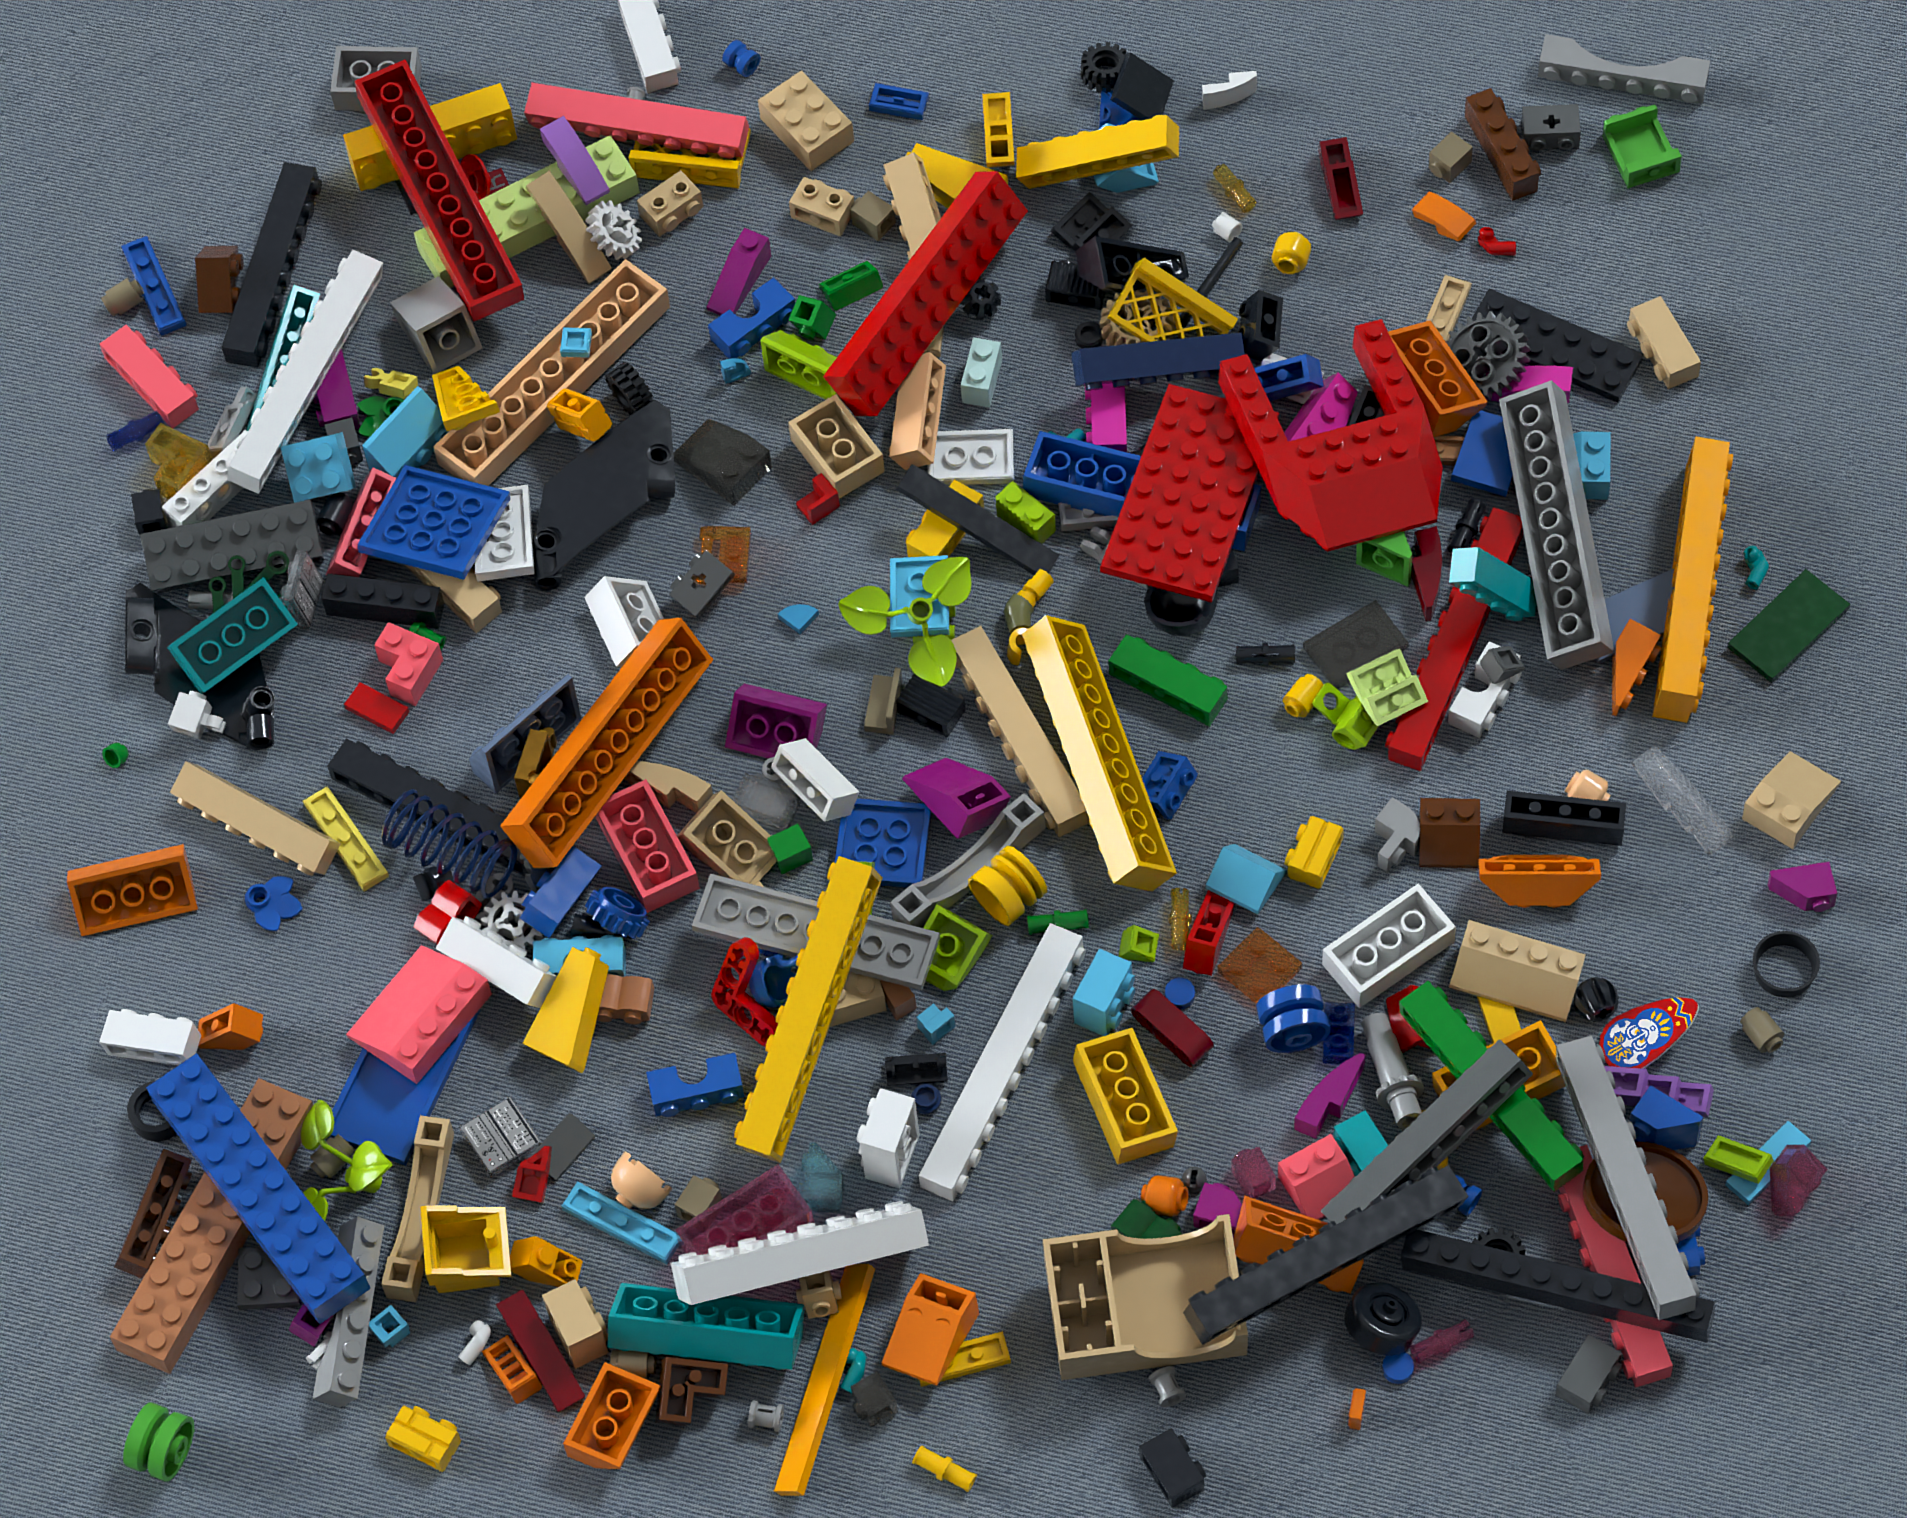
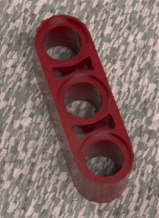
M1151 989L1130 1009L1133 1017L1148 1032L1189 1067H1193L1214 1047L1210 1037L1156 989Z

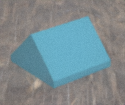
M1232 844L1222 848L1205 888L1258 915L1285 876L1287 870L1236 844Z

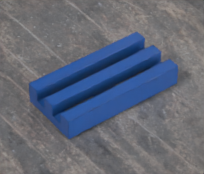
M875 83L869 102V111L923 120L924 111L927 107L926 103L929 100V92ZM878 94L889 95V96H894V97L891 98V97L879 96ZM904 98L920 101V103L904 100Z

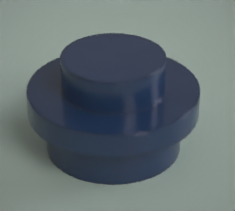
M922 1084L915 1088L911 1094V1097L915 1098L916 1111L919 1113H933L941 1104V1094L932 1085Z

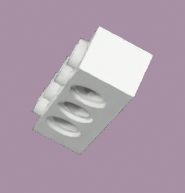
M241 434L162 506L167 523L171 527L210 520L244 488L228 481V469L225 468L226 461L231 452L236 453L239 448L238 441Z

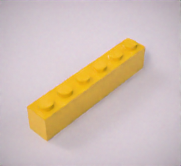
M1156 115L1147 120H1132L1124 125L1105 126L1101 130L1091 132L1081 131L1077 135L1055 137L1050 141L1041 143L1031 142L1027 146L1017 147L1016 178L1028 189L1177 158L1179 157V126L1167 115Z

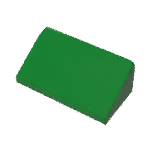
M865 261L821 282L818 286L830 306L837 311L882 289L883 283L878 270L871 263Z

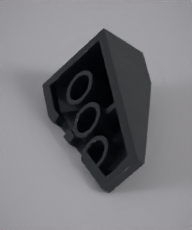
M1097 236L1075 251L1080 277L1103 290L1122 292L1131 276L1130 272L1135 263L1143 258L1154 263L1178 280H1185L1189 277L1185 254L1182 251ZM1138 280L1133 285V291L1146 288L1145 284Z

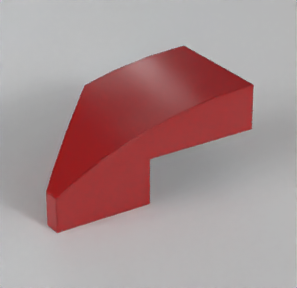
M544 1146L533 1156L519 1163L520 1166L517 1169L512 1197L544 1203L551 1161V1146Z

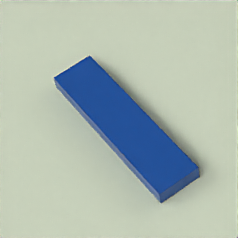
M145 236L122 245L123 253L131 271L145 292L143 294L144 300L160 335L162 336L187 326L148 237Z

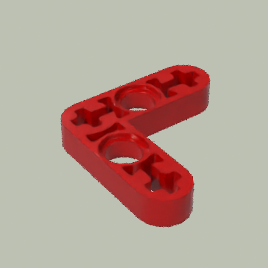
M744 937L732 943L729 947L713 986L711 997L714 1005L759 1044L766 1047L767 1040L771 1034H775L778 1023H776V1018L745 992L759 959V949L752 939ZM731 968L737 971L739 981L733 977ZM744 1008L750 1011L752 1021L746 1017Z

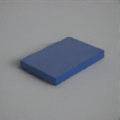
M1481 410L1470 421L1452 472L1451 481L1506 497L1513 478L1503 418L1502 416Z

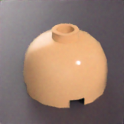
M625 1151L616 1162L611 1174L612 1186L618 1193L615 1199L628 1209L633 1205L642 1210L658 1206L672 1191V1188L668 1185L662 1188L661 1186L665 1182L641 1162L634 1159L629 1162L628 1159L631 1155Z

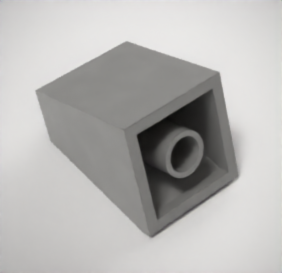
M439 276L390 302L400 327L433 374L439 373L483 348L465 304Z

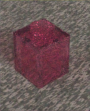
M1259 1146L1252 1150L1244 1149L1231 1159V1171L1245 1196L1255 1199L1276 1189V1176Z

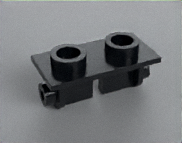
M946 1053L885 1057L887 1086L948 1082Z

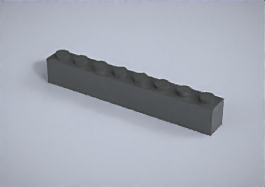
M1499 1039L1470 1068L1465 1070L1462 1076L1447 1090L1443 1091L1438 1099L1420 1113L1417 1119L1378 1154L1366 1168L1355 1176L1342 1191L1333 1197L1321 1212L1330 1222L1335 1221L1336 1224H1339L1346 1220L1344 1216L1352 1210L1360 1207L1363 1211L1371 1207L1370 1202L1378 1196L1386 1194L1389 1197L1397 1193L1395 1189L1409 1180L1414 1184L1421 1180V1175L1424 1172L1438 1166L1520 1088L1533 1073Z

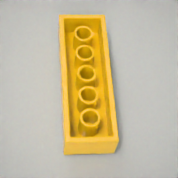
M501 83L430 106L457 160L468 154H480L487 149L499 145H507L511 141L517 140L511 108ZM372 125L343 135L350 165L360 191L375 189L382 184L399 179Z

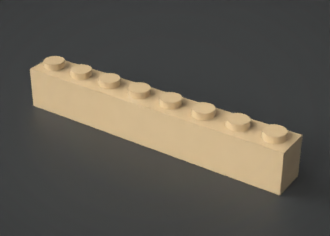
M982 626L952 639L951 641L954 644L957 656L955 669L960 668L963 673L961 678L968 692L972 690L977 697L975 698V703L981 714L986 713L990 720L988 725L994 737L999 736L1003 742L1001 747L1008 760L1013 759L1017 766L1015 767V772L1020 782H1026L1030 790L1028 793L1030 799L1037 806L1040 805L1044 811L1047 828L1049 830L1054 829L1059 838L1088 824L1089 816L1085 805L1080 799L1078 789Z

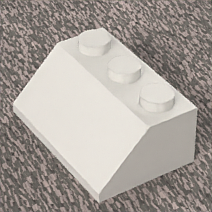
M604 576L584 597L616 667H623L656 622L664 619L647 581Z

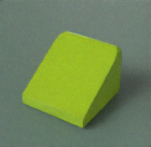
M1136 925L1128 927L1122 933L1119 957L1153 963L1155 961L1159 934Z

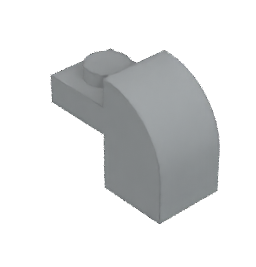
M1392 797L1375 818V833L1388 840L1378 852L1377 864L1379 868L1386 872L1390 870L1393 864L1397 866L1403 860L1406 852L1415 856L1419 848L1420 823L1416 814L1409 807Z

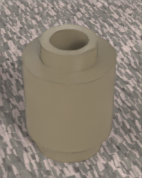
M127 277L105 292L106 295L101 297V300L114 317L118 313L120 315L124 314L143 301L141 295L145 292L136 279L131 281Z
M1759 1007L1748 1011L1740 1020V1023L1743 1025V1032L1761 1053L1767 1051L1772 1053L1783 1044L1784 1032L1767 1011H1762Z
M337 1134L334 1138L330 1137L326 1141L328 1145L349 1158L355 1152L352 1146L340 1134ZM321 1146L310 1156L313 1160L310 1167L321 1178L326 1175L332 1178L347 1164Z
M613 1349L610 1364L648 1380L649 1375L655 1374L656 1355H651L649 1352Z

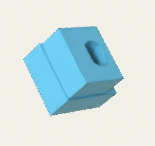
M934 1003L916 1017L918 1029L932 1045L956 1027L954 1014L947 1007L940 1011Z
M392 1305L388 1306L369 1322L368 1329L385 1348L388 1345L393 1347L410 1334L409 1325ZM392 1327L394 1330L388 1334L385 1330Z

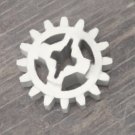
M610 200L606 204L604 201H601L588 212L589 217L585 221L590 226L586 228V231L593 234L590 240L591 242H597V249L599 251L602 249L606 250L607 257L613 254L616 260H619L621 257L626 259L640 248L638 244L642 239L637 235L641 232V229L634 226L637 220L629 216V210L622 211L621 204H617L614 207L613 202Z
M513 891L512 897L508 898L506 893L502 892V900L498 901L492 898L491 904L493 907H484V914L488 917L481 918V925L486 927L482 931L487 933L490 930L502 937L505 936L513 940H503L502 943L508 947L513 944L525 950L526 946L533 949L534 939H543V934L533 927L524 938L526 929L531 928V926L520 919L524 910L522 911L514 906L525 909L521 904L527 897V893L522 898H518L517 891ZM503 910L501 917L494 922L496 915ZM513 919L518 923V926L514 928L509 924V921Z

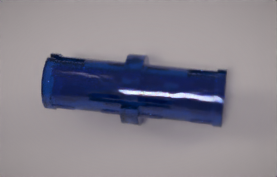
M155 410L141 419L128 421V425L107 434L106 439L112 450L116 451L129 443L143 440L144 436L165 427L160 414Z

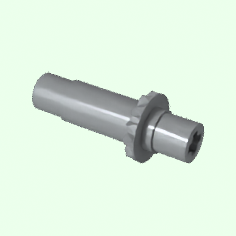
M1374 1013L1365 1017L1361 1022V1026L1381 1083V1087L1376 1090V1099L1380 1106L1391 1108L1397 1126L1406 1129L1422 1113L1417 1099L1422 1095L1424 1085L1421 1078L1410 1075L1387 1015L1385 1013Z

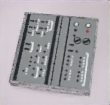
M297 550L294 560L290 561L288 565L289 578L287 585L282 587L281 601L285 603L300 629L310 630L324 579L308 552Z
M511 1096L459 1126L461 1134L490 1177L531 1154L542 1144V1141Z

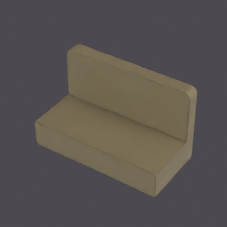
M895 667L893 677L873 675L864 723V730L866 732L894 735L898 713L896 700L900 696L903 686L901 668Z

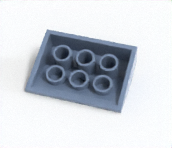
M567 674L551 688L543 690L537 696L536 701L528 708L521 709L513 721L506 727L499 728L490 741L473 751L469 758L472 772L496 794L514 779L530 729L540 731L546 727H551L554 729L556 740H558L582 719L572 677Z

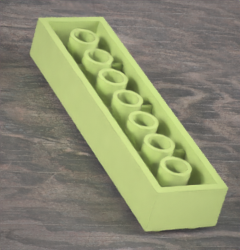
M611 135L585 147L610 189L608 194L588 205L583 202L557 166V162L479 200L508 258L556 235L542 216L541 209L526 190V185L548 171L554 176L583 221L589 217L588 212L601 201H604L606 204L610 200L615 206L640 193L637 175ZM425 227L414 232L418 251L434 277L439 276L449 288L453 287L454 284Z

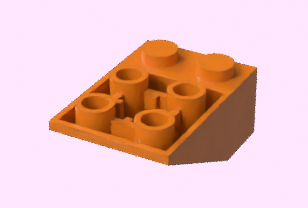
M920 1273L905 1298L883 1357L882 1366L937 1386L979 1315L976 1293Z

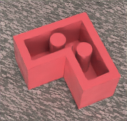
M388 622L374 644L379 662L392 667L385 679L390 696L416 706L443 662L439 643Z

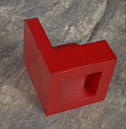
M822 473L812 479L814 491L796 502L797 508L812 525L840 507L837 490Z

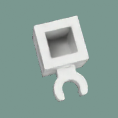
M190 691L189 694L179 692L168 725L175 732L201 739L205 728L223 733L226 722L221 717L210 715L212 706L206 700L205 695Z

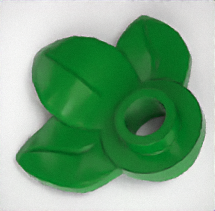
M372 396L357 404L358 408L367 416L359 428V434L369 438L404 400L399 397L385 399L381 396Z

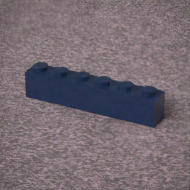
M1241 332L1084 348L1072 352L1071 355L1076 387L1085 386L1086 391L1102 389V384L1112 383L1113 388L1130 386L1129 381L1138 380L1140 385L1157 383L1158 378H1166L1167 382L1184 380L1183 376L1193 375L1194 379H1205L1211 377L1210 373L1219 372L1220 361L1242 356L1245 353Z

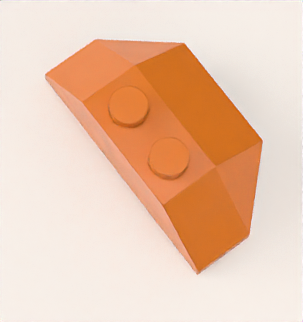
M1501 855L1490 859H1479L1478 862L1479 879L1509 906L1522 908L1530 906H1548L1552 908L1570 906L1601 880L1599 859H1587L1581 856Z

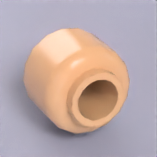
M1587 769L1581 773L1576 771L1564 790L1568 793L1567 797L1608 801L1611 796L1606 792L1608 782Z

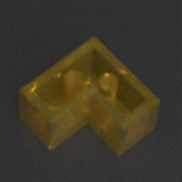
M162 423L158 425L145 443L151 462L161 466L153 479L157 489H160L161 495L167 499L172 498L213 460L208 445Z

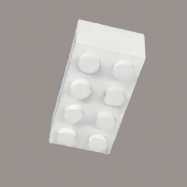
M1417 884L1323 949L1322 965L1353 1002L1361 1008L1455 942L1456 926L1425 890Z

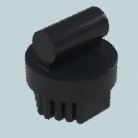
M436 866L426 868L423 873L413 877L422 902L433 899L436 890L447 880L454 883L451 870L443 875H438Z

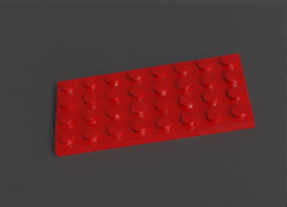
M1168 384L1100 565V573L1208 602L1213 601L1259 474V469L1226 398ZM1275 412V414H1276V416H1277V419H1278V418H1279V412Z

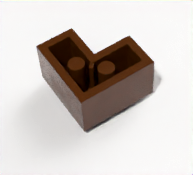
M205 246L195 257L199 313H232L240 294V288L235 285V278L243 270V254L238 253V246Z
M672 1357L664 1358L661 1363L659 1381L661 1389L658 1393L655 1423L687 1426L691 1423L694 1396L719 1399L725 1396L728 1364Z

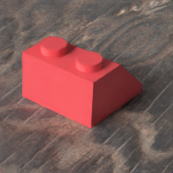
M1331 1134L1278 1162V1178L1301 1214L1317 1220L1326 1217L1321 1210L1355 1177L1347 1157Z

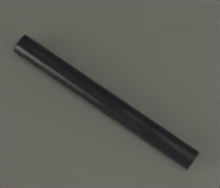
M1233 238L1198 288V293L1207 297L1243 245L1241 239ZM1182 312L1179 316L1182 327H1186L1192 318V315L1188 312Z

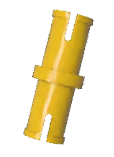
M923 1445L919 1447L912 1461L913 1464H917L936 1474L938 1480L943 1481L945 1479L966 1492L970 1491L977 1477V1474L953 1463L952 1458L948 1456L944 1458Z

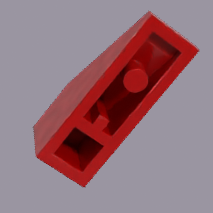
M1210 890L1207 891L1186 941L1182 969L1212 976L1236 903Z

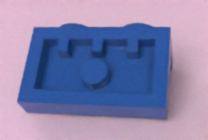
M1158 751L1142 777L1152 807L1158 809L1165 819L1171 820L1190 787L1194 784L1198 773L1186 756Z

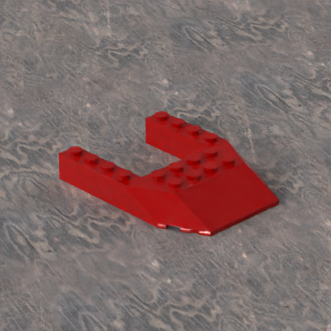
M1382 319L1356 325L1352 348L1385 416L1300 439L1287 440L1248 354L1220 361L1218 383L1278 513L1286 520L1291 519L1299 525L1301 532L1308 537L1314 538L1317 544L1327 552L1437 522L1443 469L1424 405Z

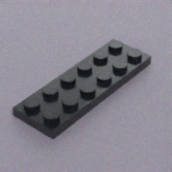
M1490 288L1472 317L1473 321L1477 320V314L1480 312L1486 318L1489 311H1492L1496 317L1499 313H1502L1507 319L1511 317L1524 330L1522 333L1528 338L1526 343L1531 350L1525 353L1530 359L1526 364L1530 366L1573 367L1572 384L1617 403L1621 400L1643 361L1644 354ZM1487 335L1483 336L1480 341H1483Z

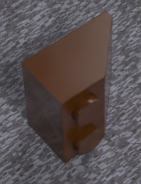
M1420 798L1419 867L1479 868L1480 799Z

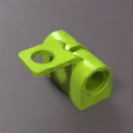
M1325 683L1312 702L1313 706L1336 726L1332 731L1333 739L1347 749L1355 750L1366 747L1378 728L1366 712L1357 695L1354 699L1349 700L1331 683ZM1327 693L1332 694L1336 699V706L1333 710H1329L1324 706L1323 698Z

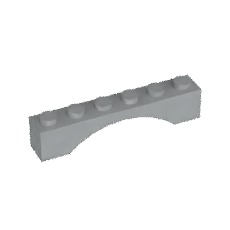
M1545 34L1539 61L1538 77L1551 81L1572 82L1576 85L1597 86L1607 90L1628 91L1632 94L1641 93L1658 98L1678 99L1688 103H1703L1710 60L1682 56L1673 61L1658 65L1626 66L1608 62L1594 56L1582 48L1573 38Z
M1023 793L1001 811L984 835L959 859L934 876L910 885L890 902L893 919L897 922L923 928L936 904L948 909L970 891L968 879L984 865L992 868L991 859L999 855V852L1008 845L1019 851L1045 830L1044 811Z
M356 1217L341 1225L338 1240L365 1274L371 1289L336 1313L328 1346L317 1369L313 1393L314 1400L336 1407H342L358 1399L384 1225L361 1217Z

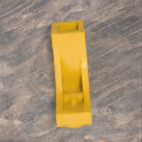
M1010 92L982 94L987 168L1015 166Z

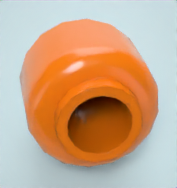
M1156 1175L1149 1180L1148 1184H1144L1142 1187L1141 1201L1144 1200L1158 1216L1175 1217L1187 1207L1189 1191L1177 1177Z

